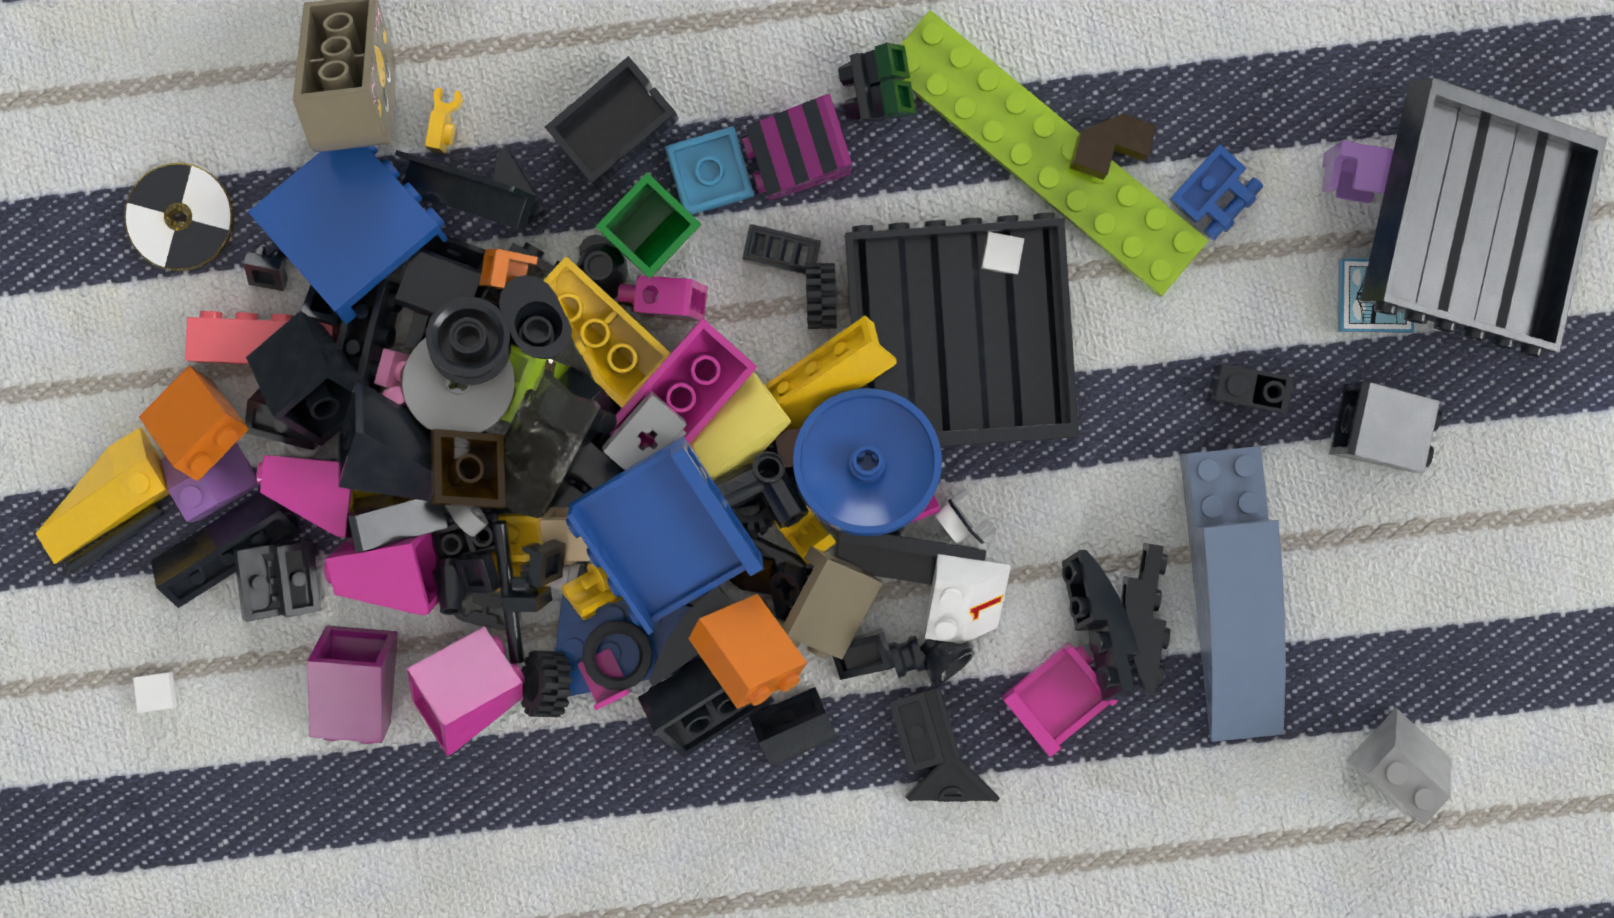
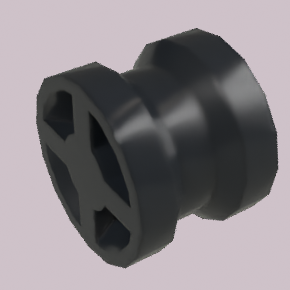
M916 635L909 637L906 642L901 644L897 642L888 643L898 678L905 677L907 672L912 670L918 672L926 670Z

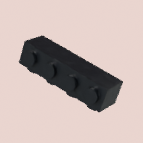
M383 279L351 306L357 316L347 325L343 320L341 321L336 342L365 384L378 393L380 385L374 384L382 352L384 348L390 349L395 342L397 315L403 308L400 305L394 304L400 284Z

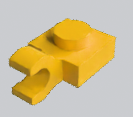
M436 87L433 93L434 110H431L425 147L431 152L446 154L447 145L452 146L455 138V124L451 123L452 118L450 116L462 106L463 95L460 91L455 90L453 101L444 103L442 100L444 90Z

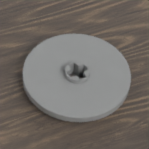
M465 335L460 339L459 344L464 347H472L477 344L479 338L475 335ZM425 338L414 348L405 364L402 378L404 398L414 417L429 430L443 429L483 433L501 420L512 402L515 390L513 366L509 359L505 368L492 380L479 385H467V388L463 391L458 387L451 390L450 387L453 385V382L443 377L434 367Z

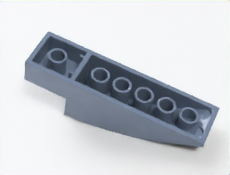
M1261 446L1180 454L1210 741L1283 735L1286 640L1279 520L1268 518Z

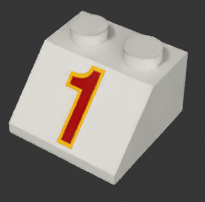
M938 554L926 612L925 639L962 644L998 628L1010 565Z

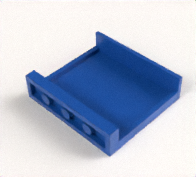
M375 146L319 152L248 211L251 217L346 325L357 316L351 306L437 235L443 242L448 240L440 228L445 224L441 217L432 207H429L426 211L421 207L419 202L423 199L409 182L404 186L400 184L397 180L400 173L387 158L380 162L375 156L379 152Z
M684 436L569 503L568 518L566 519L569 530L576 538L581 537L588 546L586 551L595 567L603 568L608 575L607 582L611 591L616 597H623L628 604L627 611L636 626L642 625L648 635L653 633L656 621L746 570L752 576L763 570L761 552Z

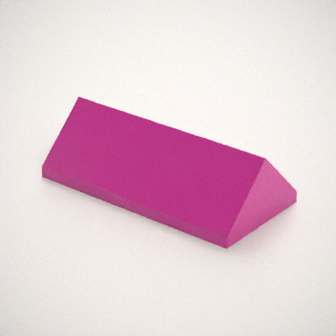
M701 318L615 415L617 424L614 431L610 434L612 435L648 393L652 391L685 420L687 425L683 428L686 432L684 437L690 444L756 370L757 366L727 338ZM653 430L648 434L643 431L639 433L641 446L645 442H649L651 445L655 442Z

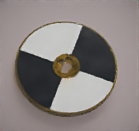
M188 163L164 164L147 172L132 188L125 206V228L135 250L151 264L171 271L194 270L213 261L226 247L234 226L233 203L225 186L209 171ZM182 208V213L187 215L186 222L180 221L177 226V221L172 219L173 212L179 213Z

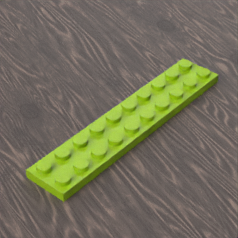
M929 10L902 42L901 45L905 46L910 78L904 81H911L912 92L1159 297L1166 293L1209 241L1113 160H1111L1108 175L1104 180L1069 168L1076 140L1080 133L933 11Z

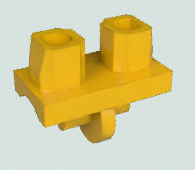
M592 562L587 565L588 572L561 586L562 594L583 620L596 615L597 609L608 602L617 603L623 600L622 596L616 597L611 591L607 582L608 575L603 568L595 567Z

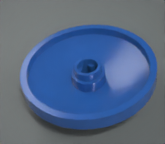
M871 388L842 392L820 404L802 425L795 442L793 454L796 485L808 508L827 525L844 533L858 536H877L891 533L915 520L931 502L940 480L942 468V453L937 434L923 412L913 403L895 393Z

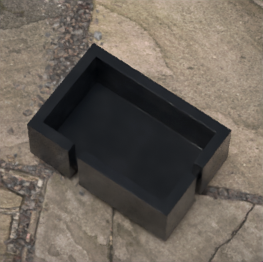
M628 56L549 122L545 129L597 189L621 169L617 163L619 160L623 159L627 164L675 124L679 118L676 111L655 87H652L649 79Z

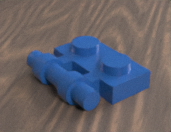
M1219 144L1169 200L1195 224L1205 214L1208 215L1212 222L1204 230V233L1212 240H1216L1223 231L1228 232L1235 224L1233 220L1245 207H1251L1257 200L1255 196L1264 186L1254 177L1244 186L1238 178L1247 168ZM1228 190L1233 194L1234 198L1222 210L1215 203Z

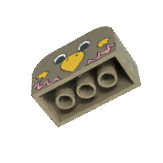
M323 0L305 2L303 5L293 102L310 148L313 152H324L390 144L393 135L396 72L392 45L379 0Z

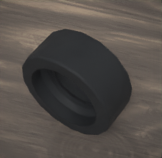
M613 620L599 625L589 634L583 646L582 660L586 673L596 684L609 690H625L636 686L646 677L652 665L653 651L648 637L639 627L627 621ZM613 634H624L632 638L640 652L639 662L635 670L623 677H611L605 674L598 667L596 660V650L600 642Z

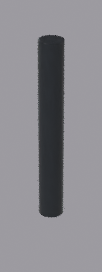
M158 503L153 504L66 562L67 569L72 574H76L165 515L162 507Z

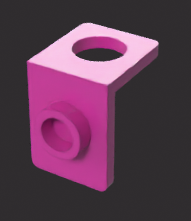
M606 649L596 654L598 667L605 674L611 677L624 676L611 649ZM583 661L578 664L596 702L593 705L595 711L632 692L630 688L625 690H609L596 684L586 673Z

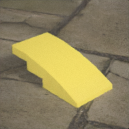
M753 372L689 445L713 481L732 473L734 470L752 463L756 456L763 453L792 421L757 374Z

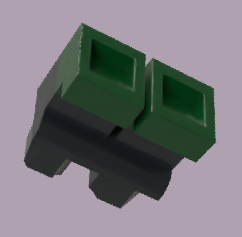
M883 43L875 46V49L869 52L850 55L851 61L838 68L839 79L842 85L846 87L855 86L857 97L845 100L844 103L847 119L881 122L916 114L911 81H904L910 78L904 45Z

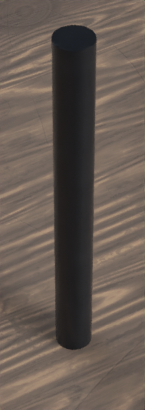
M499 520L492 523L501 584V597L513 590L512 578L514 574L507 521ZM504 612L510 663L519 664L524 662L519 613Z

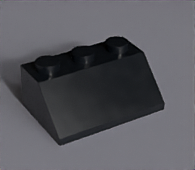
M702 658L684 665L679 672L663 682H659L654 687L651 686L647 692L638 697L653 732L682 757L691 754L775 701L771 694L764 702L753 706L750 703L737 709Z

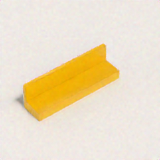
M864 316L766 383L765 386L792 421L783 431L798 429L802 427L808 416L824 401L842 392L862 388L896 365L897 361L891 353L879 344L874 322Z

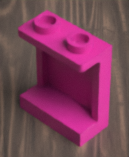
M1068 642L1001 696L1049 757L1061 749L1059 746L1104 708L1108 705L1113 706L1118 702L1117 700L1102 701L1101 691L1096 681V674L1089 666L1094 662L1081 645L1074 648Z

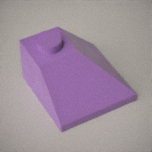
M237 442L199 481L174 468L167 457L161 459L167 489L186 522L201 521L261 485L257 483L256 474Z

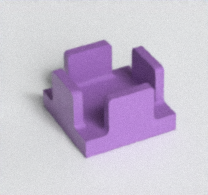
M1349 141L1339 142L1324 152L1322 167H1326L1322 192L1331 193L1336 190L1335 196L1338 199L1367 204L1372 202L1374 193L1384 194L1394 149Z

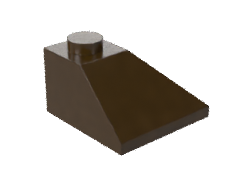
M432 429V504L505 508L504 435Z

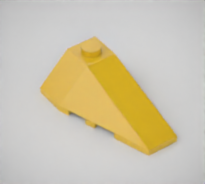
M565 256L543 281L548 283L555 292L572 329L571 337L595 382L622 408L671 352Z
M138 428L110 445L36 532L37 537L54 564L59 563L170 495L161 458L144 430Z

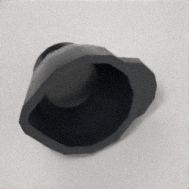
M599 235L588 236L579 246L580 257L576 265L612 299H615L618 296L620 284H625L628 276L627 260L617 248L610 245L605 237Z
M927 639L921 645L920 650L925 655L924 664L927 674L935 686L946 682L972 660L975 652L972 650L974 646L971 642L967 641L958 644Z

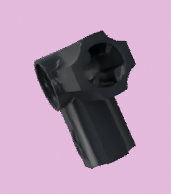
M774 452L760 453L752 463L714 481L732 510L761 496L780 529L784 527L789 528L799 523L801 519L808 515L809 511L785 471L784 460ZM767 469L773 471L776 476L770 479L764 478L759 472Z

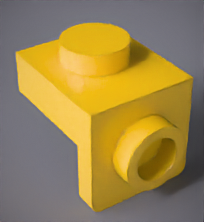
M807 507L808 515L801 519L799 523L789 528L784 527L781 529L775 520L774 524L804 562L809 565L810 563L804 558L811 546L825 552L836 542Z

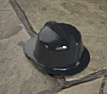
M529 275L515 277L506 283L505 288L500 293L499 308L506 318L514 342L521 351L533 358L539 359L553 358L565 351L571 341L572 329L555 292L549 284L538 277Z

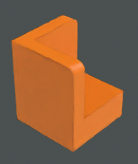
M497 248L485 249L479 286L503 290L506 283L513 278L527 275L528 265H537L538 257Z

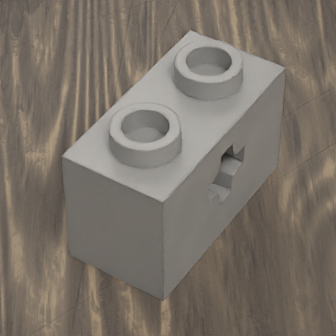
M650 391L602 446L603 452L624 470H627L685 436L686 432L683 428L687 424L679 414ZM653 430L655 442L652 445L649 442H645L641 446L639 433L643 431L648 434Z

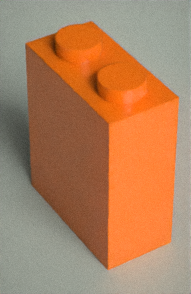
M190 365L139 416L172 466L196 481H199L249 430L214 381Z
M758 594L699 618L688 638L737 709L750 703L753 706L758 705L775 691L781 690L786 692L799 683V675L807 664L804 657Z

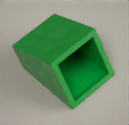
M646 173L595 227L630 262L651 279L702 224L651 175Z

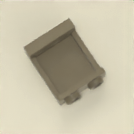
M811 546L804 559L813 565L814 568L786 621L778 618L775 619L797 648L802 643L808 646L807 649L821 658L826 659L829 654L843 659L883 582L867 570Z

